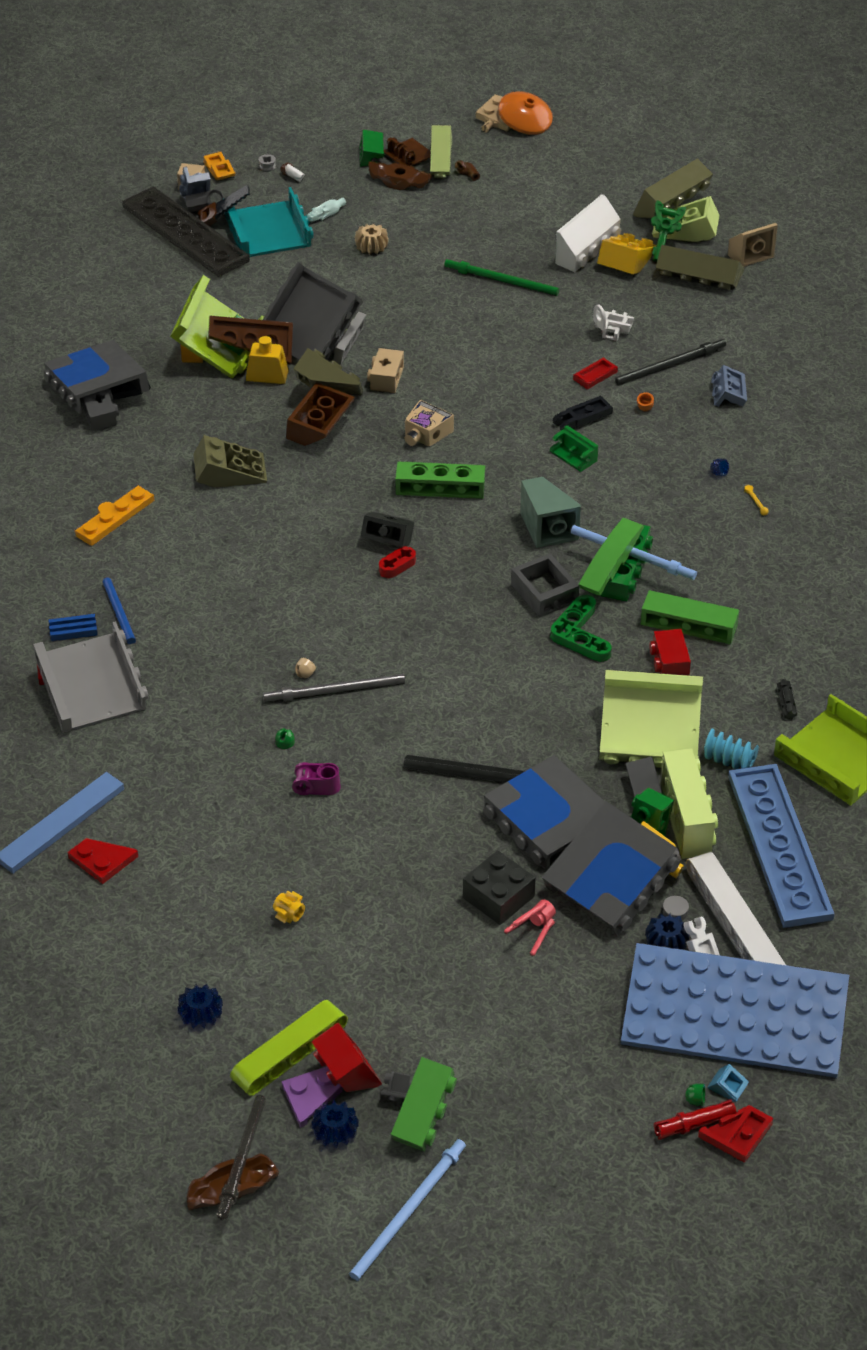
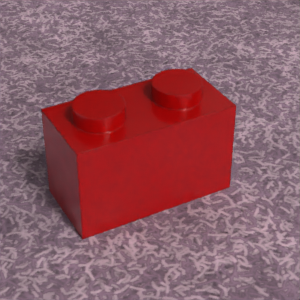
M682 629L654 631L653 641H650L649 648L650 654L655 655V672L690 676L691 660Z

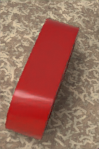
M407 546L393 551L379 561V574L384 578H393L406 571L416 563V551Z

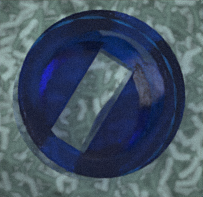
M724 458L715 459L710 465V470L714 475L725 476L729 472V463Z

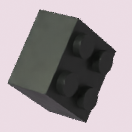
M497 850L463 878V899L501 925L535 897L536 877Z

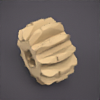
M366 224L365 227H359L355 235L357 249L361 250L362 253L368 252L369 255L373 252L375 254H378V251L384 252L388 244L386 229L382 228V225L375 226V224Z

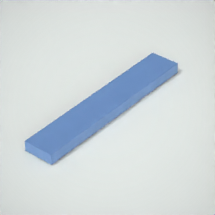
M105 772L1 850L0 864L12 874L122 792L124 784L108 772Z

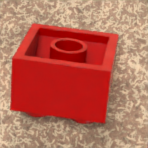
M336 1023L311 1041L317 1050L313 1053L322 1067L327 1065L329 1071L326 1075L335 1087L340 1084L346 1092L382 1085V1082L357 1044L339 1023Z

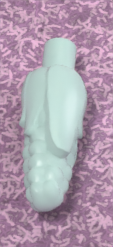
M344 198L332 199L318 207L312 208V212L307 214L308 221L313 222L319 219L322 221L327 217L335 215L340 207L346 205V200Z

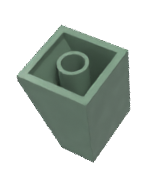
M544 477L522 480L520 514L536 548L579 540V536L571 534V529L573 525L580 527V504Z

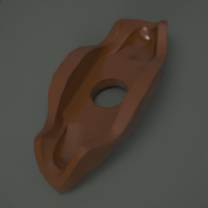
M369 162L368 165L371 177L373 179H381L387 187L392 189L404 190L409 186L422 188L431 179V174L418 171L413 166Z
M261 1153L248 1159L236 1158L224 1161L211 1168L203 1177L192 1180L187 1193L188 1209L194 1210L201 1207L227 1204L235 1199L251 1194L278 1176L279 1170L270 1158ZM237 1181L240 1183L228 1190L225 1188L229 1182Z

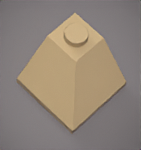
M773 223L741 233L729 239L728 256L732 260L740 261L743 267L773 258L778 225Z

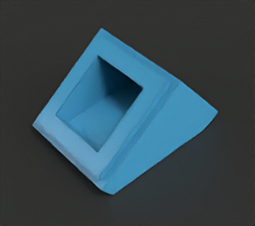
M728 1064L718 1070L707 1088L736 1102L749 1081Z

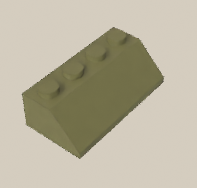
M697 158L646 188L633 215L635 217L652 218L655 216L656 200L662 202L666 208L678 207L685 199H691L697 192L705 191L710 186L713 173Z
M661 245L656 269L661 272L660 275L672 277V274L678 275L681 280L691 282V279L699 280L700 284L707 286L715 283L719 284V288L730 290V287H737L745 269L740 261L666 245Z

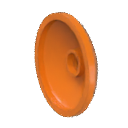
M517 91L508 93L502 97L498 106L501 119L509 127L520 133L530 135L541 134L551 126L553 120L552 112L548 105L538 96L528 92Z

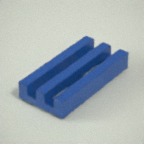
M95 614L49 619L51 641L98 635Z

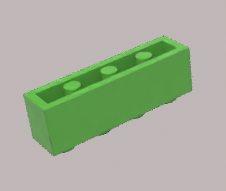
M649 590L642 607L641 625L663 630L682 629L683 634L731 644L738 626L739 610Z

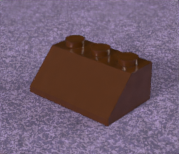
M316 382L287 419L286 439L306 446L326 438L352 404L355 397Z

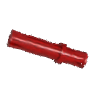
M730 1099L688 1113L679 1112L675 1117L654 1122V1131L659 1140L680 1133L685 1135L690 1130L719 1122L721 1118L727 1115L736 1114V1106Z

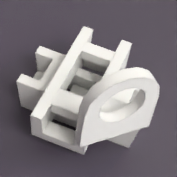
M601 305L594 306L593 321L595 322V327L602 330V338L617 341L621 333H629L634 317L627 316L625 312L623 315L617 314L616 310H612V312L604 311ZM608 332H614V336L608 335Z

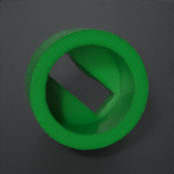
M282 728L276 733L275 743L277 747L288 749L294 745L295 737L290 729Z
M692 1084L687 1088L685 1097L688 1103L694 1106L705 1105V1084Z

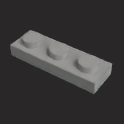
M358 312L356 317L352 319L340 342H338L332 352L335 354L333 361L340 365L342 364L363 330L366 314Z

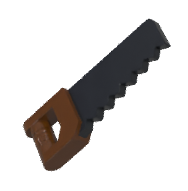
M246 185L219 202H213L198 212L200 227L208 228L219 220L220 215H223L233 208L234 205H237L238 202H241L242 199L249 196V186Z

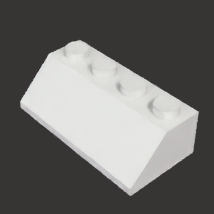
M601 194L557 231L555 264L576 272L581 267H584L591 258L596 257L598 252H600L602 240L608 239L610 236L617 237V235H620V217L605 195Z

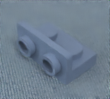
M183 167V174L180 175L181 185H179L181 197L210 191L211 179L209 172L196 173L190 176L188 168Z
M722 365L719 371L713 374L711 379L714 405L719 407L722 401L726 399L731 403L743 406L747 401L745 374Z

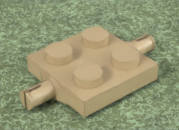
M495 94L476 111L475 118L485 123L481 127L483 132H488L493 127L505 131L511 128L499 115L498 106L502 96Z

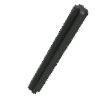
M409 754L404 759V768L504 783L524 772L518 769Z

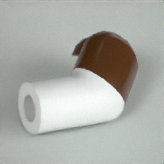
M286 162L281 166L280 170L283 175L292 177L298 182L303 179L304 173L294 168L291 163Z

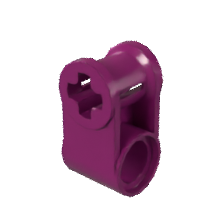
M302 762L295 766L294 773L296 779L292 784V789L295 793L299 795H334L340 791V776L337 765L333 763Z

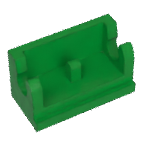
M362 130L359 144L360 167L368 166L369 162H373L371 161L372 158H383L384 142L382 132Z
M568 425L553 436L552 440L558 442L550 447V452L578 471L582 472L597 462L598 445Z

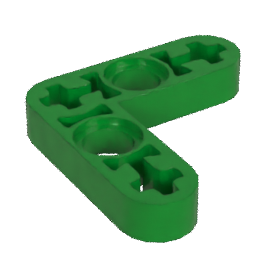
M581 595L552 624L551 639L555 643L595 661H607L611 657L612 645L608 641L581 629L595 613L596 600L592 596ZM575 617L579 620L572 622L569 621L568 618ZM585 640L587 643L577 644L575 641Z

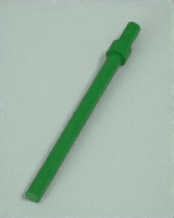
M446 259L444 267L458 270L459 273H471L556 296L559 293L558 287L472 266L465 261L456 262Z

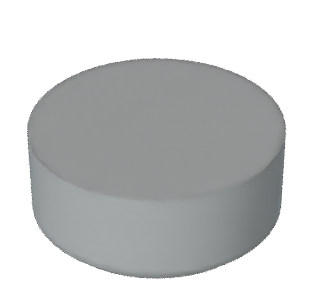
M680 896L666 898L663 902V915L668 916L671 912L672 917L681 916V919L684 920L689 911L687 900Z

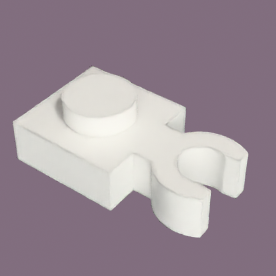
M703 917L694 918L696 928L692 921L684 922V929L691 936V940L686 941L689 951L720 955L712 932L705 933L706 922Z

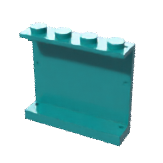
M288 187V201L235 209L233 206V208L224 213L242 258L311 247V239L314 236L313 229L309 227L308 218L304 216L303 206L299 205L298 195L294 194L291 187Z

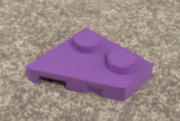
M328 1067L282 1081L283 1091L300 1128L308 1123L307 1120L315 1112H321L330 1100L335 1099L343 1091L340 1084L335 1087L326 1075L329 1071Z

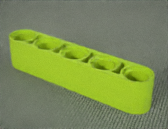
M329 1000L320 1002L238 1062L232 1069L230 1078L249 1096H254L316 1050L311 1041L336 1023H339L344 1028L348 1022V1017Z

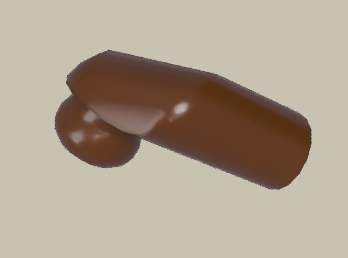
M458 160L455 163L456 171L459 174L468 175L473 181L479 180L480 174L472 163L463 162L462 160Z

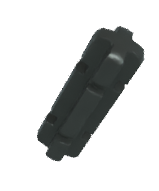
M781 679V682L777 683V689L783 716L792 720L793 717L797 716L798 712L791 682Z

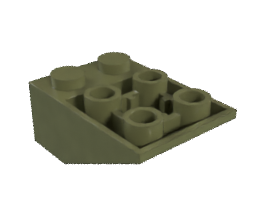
M307 348L293 368L296 378L310 388L317 382L346 394H363L358 376L352 372L347 374L342 370L343 367L333 360L330 363L324 359L325 355L317 349L312 351Z
M204 435L193 453L196 482L212 487H226L267 482L264 455L258 450L245 448L235 443Z

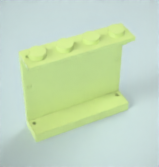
M606 670L599 760H604L608 764H617L619 761L631 762L652 756L654 766L661 768L663 752L691 748L695 758H698L703 677Z

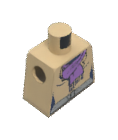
M422 400L416 404L405 420V441L410 446H414L417 442L432 446L454 431L453 414Z

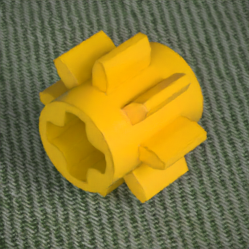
M287 891L286 894L280 893L273 903V909L278 912L275 918L283 923L297 922L305 911V905L301 903L303 896L294 891L292 893Z

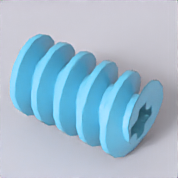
M712 728L704 746L706 759L710 760L714 756L715 762L719 763L723 760V765L729 766L732 763L733 769H738L740 766L741 769L753 766L758 754V745L754 750H751V742L749 741L742 747L741 738L734 744L732 735L723 740L724 732H720L715 737V729Z

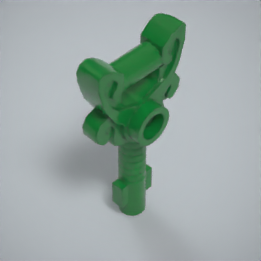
M656 200L655 216L651 218V225L656 226L655 230L660 232L657 245L653 248L652 252L654 262L658 261L661 245H665L667 235L681 230L682 225L680 222L685 215L686 207L674 210L664 207L662 202ZM662 215L668 216V217H672V218H675V219L664 218V217H662Z

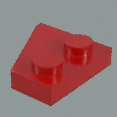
M88 838L68 851V858L102 884L139 857L138 850Z
M748 1105L738 1110L736 1114L721 1118L718 1124L708 1129L706 1126L702 1127L699 1130L698 1137L745 1163L773 1125V1117Z

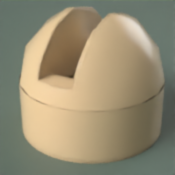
M300 658L295 667V672L300 678H309L316 670L314 663L306 658Z

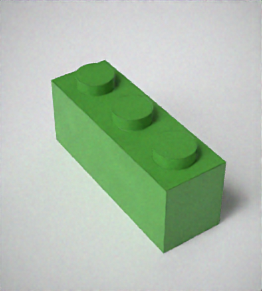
M421 1057L391 1132V1137L394 1141L421 1151H425L427 1145H432L437 1132L434 1129L437 1119L441 1120L447 1107L444 1100L447 1093L452 1094L457 1082V1078L454 1077L453 1068Z

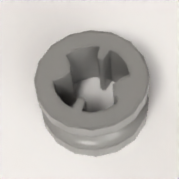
M269 154L260 156V170L266 172L274 170L276 168V158Z

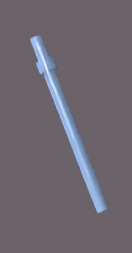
M573 525L571 529V534L600 545L607 539L605 536ZM634 547L629 556L666 569L667 573L675 576L679 574L692 580L696 578L697 571L684 567L675 560L668 561Z

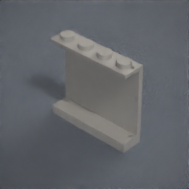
M112 622V634L46 651L43 642L33 644L35 660L63 733L146 709V700L149 698L145 686L141 687L139 682L141 681L140 671L138 667H134L132 664L134 662L132 651L130 648L126 649L124 644L126 643L125 633L123 629L119 630L116 622Z

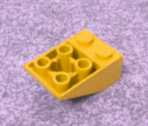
M629 233L617 235V237L610 236V238L602 240L597 263L631 274L640 273L653 256V248L656 245L649 239H635V235Z

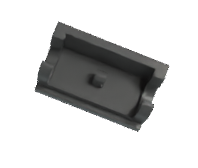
M652 756L626 763L634 796L641 794L648 787L662 794Z

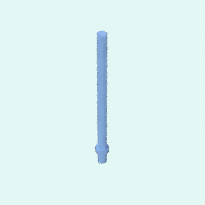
M457 1139L450 1149H445L442 1153L443 1158L350 1271L349 1275L356 1281L361 1278L451 1164L455 1165L457 1163L459 1154L466 1147L462 1140Z

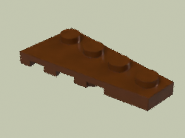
M209 316V339L250 352L253 343H259L260 337L268 336L271 338L272 344L283 346L286 362L291 365L292 322Z

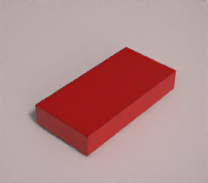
M603 357L573 374V380L588 390L616 374L618 367Z

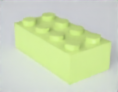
M692 748L663 752L660 778L662 794L674 800L670 821L682 859L712 852V845H716L714 829L718 828L717 815L711 811L710 794L706 795L705 777L700 775V760L695 758Z

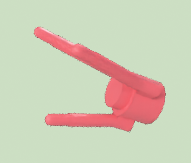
M541 900L530 911L513 921V924L507 927L504 932L506 934L529 919L536 926L544 925L530 952L534 956L548 930L555 924L552 918L555 916L556 910L549 901Z

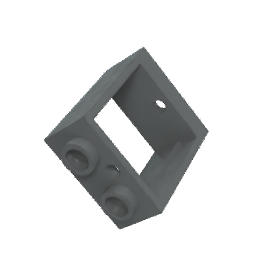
M551 553L511 569V585L539 618L570 606L579 597V584ZM550 573L560 586L540 594L529 580Z

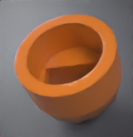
M644 392L638 395L637 405L640 410L649 411L654 405L652 394Z

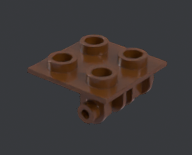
M390 137L387 140L388 148L384 150V154L393 161L407 166H414L431 158V151L414 138L399 143L396 138Z

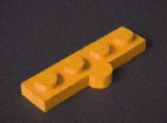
M136 486L116 502L100 504L98 506L99 514L75 530L76 537L93 546L155 501L154 494L140 486Z

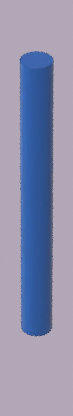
M105 578L102 583L120 627L125 633L126 641L128 644L135 643V636L112 580Z

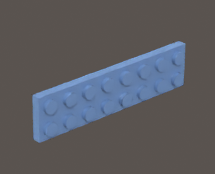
M777 764L729 770V781L783 928L832 921L834 919V911Z

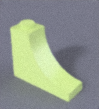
M432 125L430 172L435 178H446V175H450L451 126Z

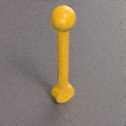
M746 485L744 487L745 493L750 494L760 508V514L763 516L767 515L769 512L768 508L764 507L753 492V486Z

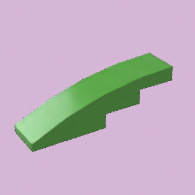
M622 518L591 561L579 582V587L601 596L608 581L613 580L620 565L625 564L644 526Z

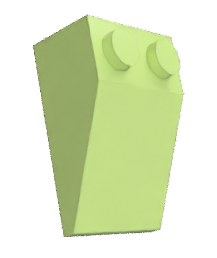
M711 196L672 208L677 210L680 207H686V212L680 222L682 225L681 230L667 235V239L699 242L710 240L716 236L719 213ZM662 215V217H664V218L675 219V218H672V217H668V216ZM654 226L652 235L654 238H659L660 232H657L655 230L656 226Z

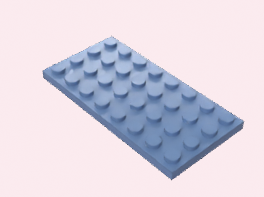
M637 943L621 1044L837 1078L849 975Z

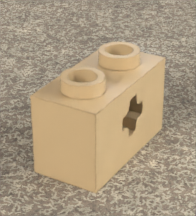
M379 348L377 356H373L372 369H369L367 374V381L370 382L371 390L396 392L404 368V351Z

